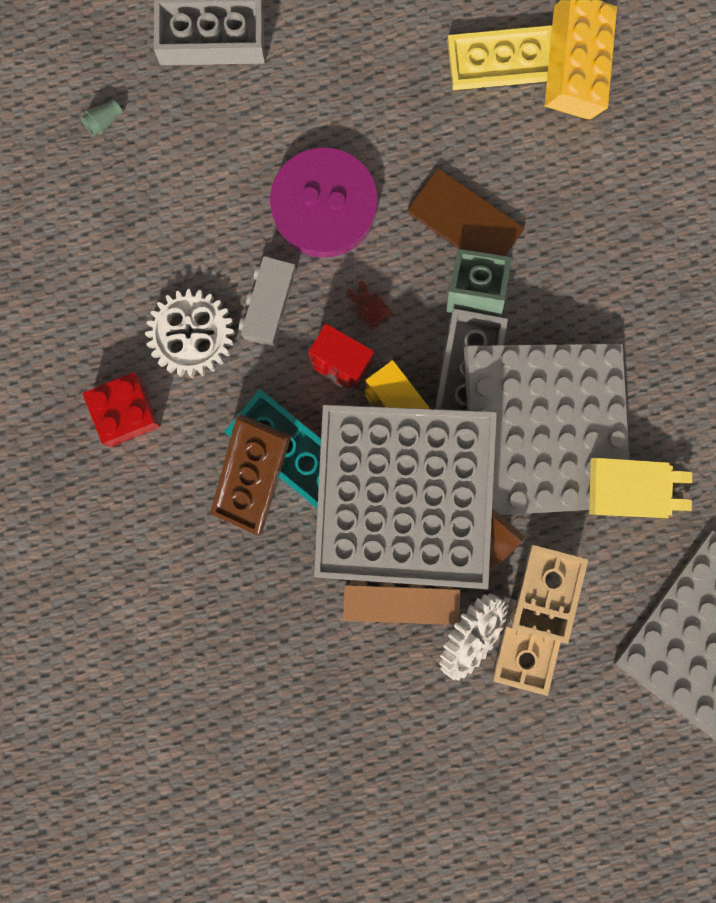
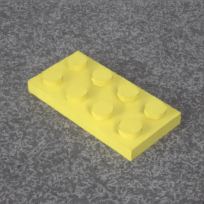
M552 26L448 35L447 44L452 89L460 90L546 82Z

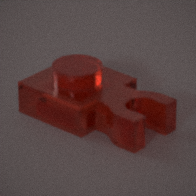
M362 280L358 283V286L363 291L361 295H354L351 289L346 292V295L351 301L359 304L355 311L372 332L393 316V313L377 293L372 296L368 294L367 285Z

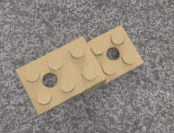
M530 545L517 600L511 599L492 676L493 682L548 696L560 643H569L588 559ZM552 571L556 572L560 577V583L555 588H549L545 582L546 575ZM523 653H531L534 661L529 668H522L519 664V658Z

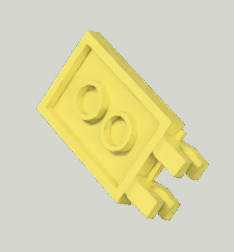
M591 458L589 515L668 518V515H672V510L692 511V500L672 499L673 483H692V472L673 471V466H669V463Z

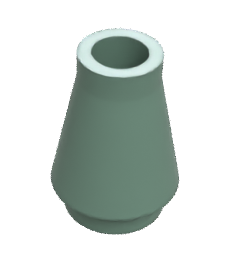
M112 99L105 104L85 111V115L81 117V120L93 136L98 133L102 135L123 112L119 104Z

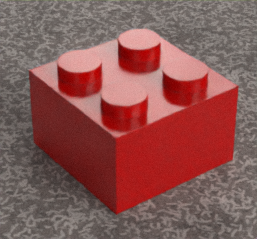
M326 323L308 351L310 361L313 364L312 368L324 376L328 373L332 374L337 378L336 382L347 389H350L351 386L358 389L374 359L373 350Z
M134 372L82 393L100 441L105 446L112 447L160 427L142 379Z

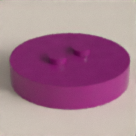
M313 148L293 156L278 171L271 187L270 208L279 234L291 247L313 257H335L353 250L368 236L376 218L377 191L370 172L357 158L347 152L334 148Z

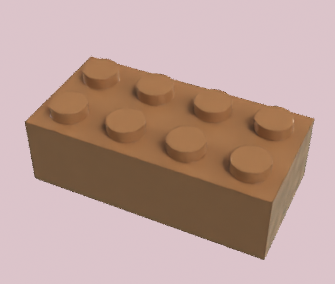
M351 580L350 584L344 585L343 621L455 625V623L460 621V590L448 586L425 587V585L419 584L397 586L396 583L378 582V585L368 584V581Z

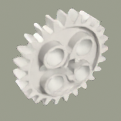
M187 289L185 297L179 291H176V299L174 300L167 295L166 300L168 304L164 305L158 302V307L161 309L160 312H150L155 317V321H147L146 323L149 327L153 328L152 331L145 332L148 338L153 339L147 343V346L152 349L156 348L151 355L154 358L161 357L158 364L161 367L168 364V372L172 373L177 368V374L180 377L184 375L186 370L191 378L194 377L195 370H198L202 376H205L204 368L206 367L214 372L213 363L217 362L223 365L224 363L220 356H229L230 353L225 347L234 345L233 341L228 339V337L235 335L233 329L227 328L234 323L231 318L224 319L229 314L227 308L220 310L222 307L221 301L218 300L213 303V296L211 294L203 299L201 290H198L196 296H193L191 290ZM205 314L210 316L207 324L198 325L197 322L200 316ZM183 316L181 324L171 326L173 317ZM193 328L196 333L191 334V338L188 339L185 334L189 333L190 329ZM210 331H214L213 335L203 334ZM168 332L178 333V334H174V335L167 336V333H168ZM202 341H209L211 343L210 348L206 352L198 351V345ZM175 342H183V348L180 352H171V347Z
M491 593L488 596L484 594L481 600L479 598L476 600L474 606H469L466 615L464 613L461 615V621L455 623V630L448 635V642L443 646L446 650L441 654L440 657L443 659L439 663L442 666L441 670L453 680L459 681L461 677L465 678L468 673L471 674L475 667H479L481 659H485L488 650L493 649L492 645L498 640V636L503 630L501 625L506 621L504 616L508 612L506 610L507 604H505L504 600Z

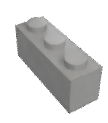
M263 256L261 264L256 265L253 277L256 280L254 290H249L246 299V305H249L246 315H242L239 323V330L242 331L241 335L245 340L275 347L296 275L295 264Z

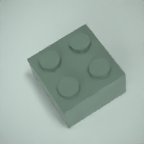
M457 249L446 312L452 313L453 309L501 317L512 257Z

